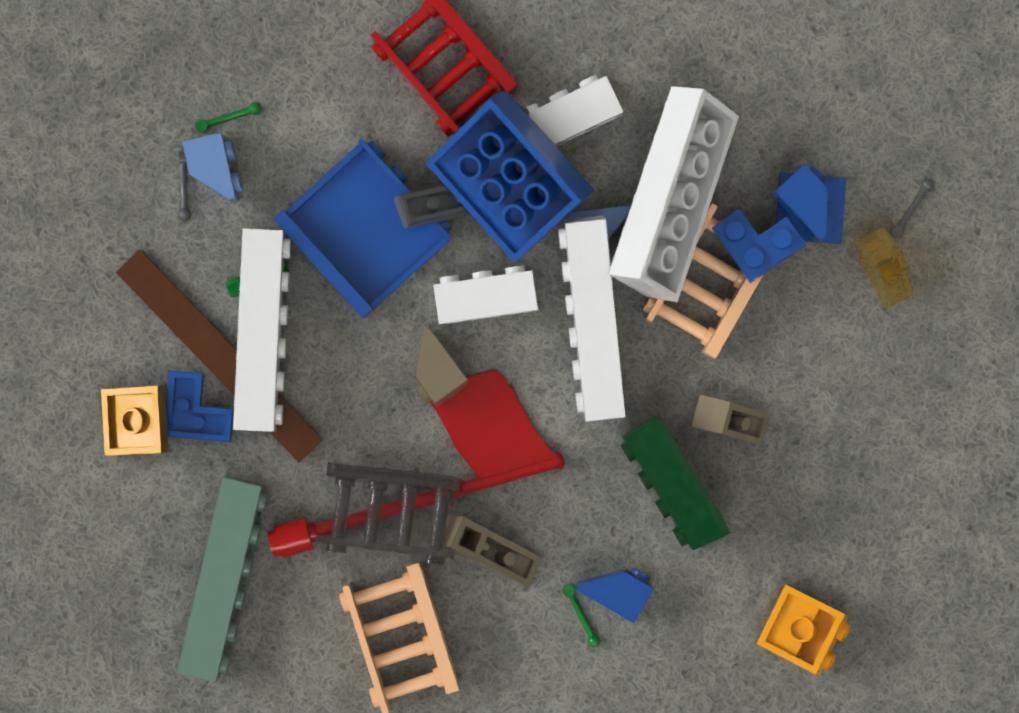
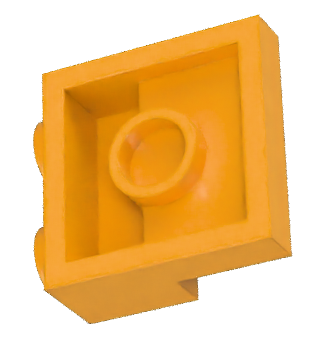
M785 584L757 644L815 675H821L823 670L829 672L835 662L837 654L833 653L832 650L837 640L843 642L850 631L851 624L847 622L849 615Z

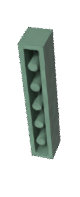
M230 476L222 477L177 669L178 674L217 682L221 674L226 675L228 672L231 655L226 654L228 642L235 641L239 623L233 622L236 609L242 610L246 596V590L241 589L243 577L249 578L254 558L248 556L251 544L257 545L261 532V526L256 525L258 513L265 512L269 493L264 492V484Z

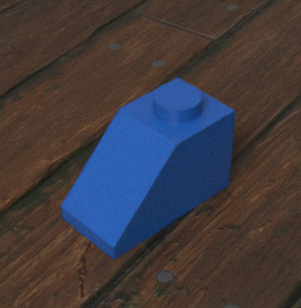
M804 164L781 184L771 196L817 243L827 236L828 188L823 184L825 181L824 176L815 167L811 166L808 168Z
M632 568L630 573L621 569L580 580L575 586V589L632 623L636 621L654 588L647 583L650 577L635 568Z

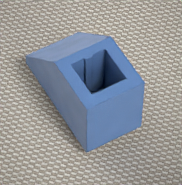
M222 133L182 141L189 174L230 201H239L237 193L243 192L239 172L230 174L229 170L232 169L231 160H236L232 140L226 141V137Z

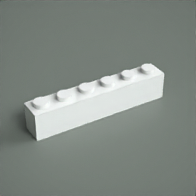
M603 215L563 220L564 228L558 229L560 249H566L568 262H562L563 281L570 282L571 295H565L567 315H573L574 327L568 328L570 347H577L578 360L572 361L574 380H580L581 392L575 393L577 413L583 412L586 422L623 418L626 416L612 277L609 275L611 267L606 219Z
M242 229L233 430L277 431V425L283 424L284 408L283 405H278V392H284L285 372H279L280 358H286L287 340L286 338H281V326L287 325L288 305L282 304L283 292H289L290 273L284 272V261L291 257V239H286V233L283 230Z

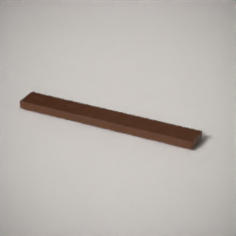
M139 249L116 273L235 396L237 349ZM278 393V405H283L284 408L283 424L277 425V431L270 432V434L300 463L323 439Z

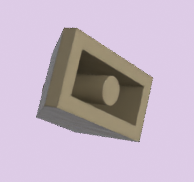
M425 328L422 332L415 376L419 386L415 389L426 404L432 401L437 408L469 384L468 379L430 328Z
M700 395L691 427L761 445L769 413Z

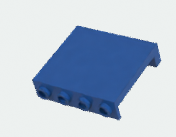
M361 138L356 148L286 211L282 210L273 220L361 317L365 318L452 239L448 234L452 228L446 221L404 230L394 198L399 194L410 192L404 185L408 179L395 165L391 169L388 168L381 160L385 154L373 141L367 144Z

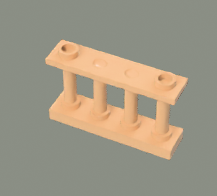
M713 203L709 206L699 239L705 229L714 233L712 227L720 222L712 217L718 208ZM696 246L692 259L732 281L733 286L737 288L731 300L727 297L723 300L685 278L681 291L716 310V315L721 317L715 329L711 326L708 328L702 326L664 304V300L649 298L643 311L648 314L644 320L651 323L656 315L662 317L700 339V344L704 345L701 353L716 359L763 275L749 283L742 271L737 270Z
M420 560L407 564L408 572L403 573L401 578L354 592L352 584L349 582L343 585L344 592L339 594L344 612L350 611L374 686L369 688L372 703L375 708L380 706L382 713H389L390 704L388 700L434 685H437L438 688L444 686L446 695L459 691L460 688ZM407 590L408 593L414 591L418 604L412 605L413 609L364 624L358 605ZM416 621L418 624L424 623L427 636H423L422 641L374 656L369 636ZM425 653L428 656L434 654L438 667L433 668V672L384 687L378 668Z

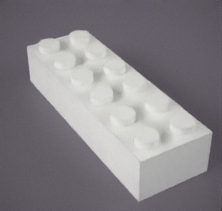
M671 86L615 256L612 260L609 275L649 298L678 302L739 118L736 113L706 90Z

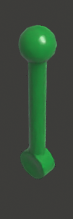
M253 102L248 108L208 121L199 119L195 123V128L199 132H205L208 127L248 114L258 115L262 108L259 103Z
M571 584L565 585L562 592L564 596L569 597L589 637V646L593 648L598 647L601 643L600 637L594 634L574 595L575 587Z

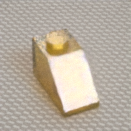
M884 227L854 242L859 261L884 310L914 295L903 250Z

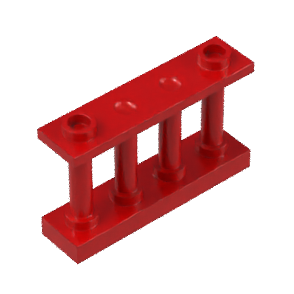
M425 0L421 3L422 8L386 39L383 40L374 31L371 34V38L375 44L371 48L383 62L387 59L391 61L439 117L435 123L449 137L460 129L457 126L495 92L499 94L506 90L510 95L518 88V84L446 0ZM438 16L446 25L442 29L444 32L405 65L393 52V49L428 19H435ZM460 41L468 50L464 54L465 58L426 90L414 75L452 42L456 44ZM481 66L489 75L485 79L487 83L448 115L436 102V99L473 68L478 69Z

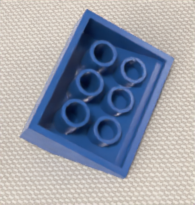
M506 90L490 98L426 162L428 167L514 263L595 191Z

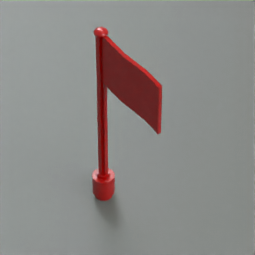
M494 369L466 377L469 385L437 408L432 401H430V404L437 411L457 451L478 476L477 478L316 525L314 522L308 523L306 517L277 525L275 530L267 532L270 547L274 557L282 555L283 558L307 552L314 549V542L319 541V537L552 469L560 468L562 470L565 465L564 457L558 451H555L556 455H554L534 430L513 389L499 372Z

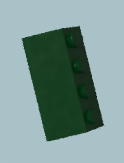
M654 415L622 435L625 443L621 444L620 447L630 462L635 459L642 469L641 472L637 473L647 490L653 488L660 499L655 501V504L664 518L671 516L677 526L672 532L682 547L688 544L690 549L694 551L731 533L660 416Z

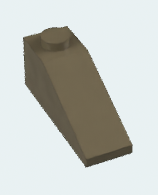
M445 514L432 543L433 546L459 559L528 588L542 558L462 516Z

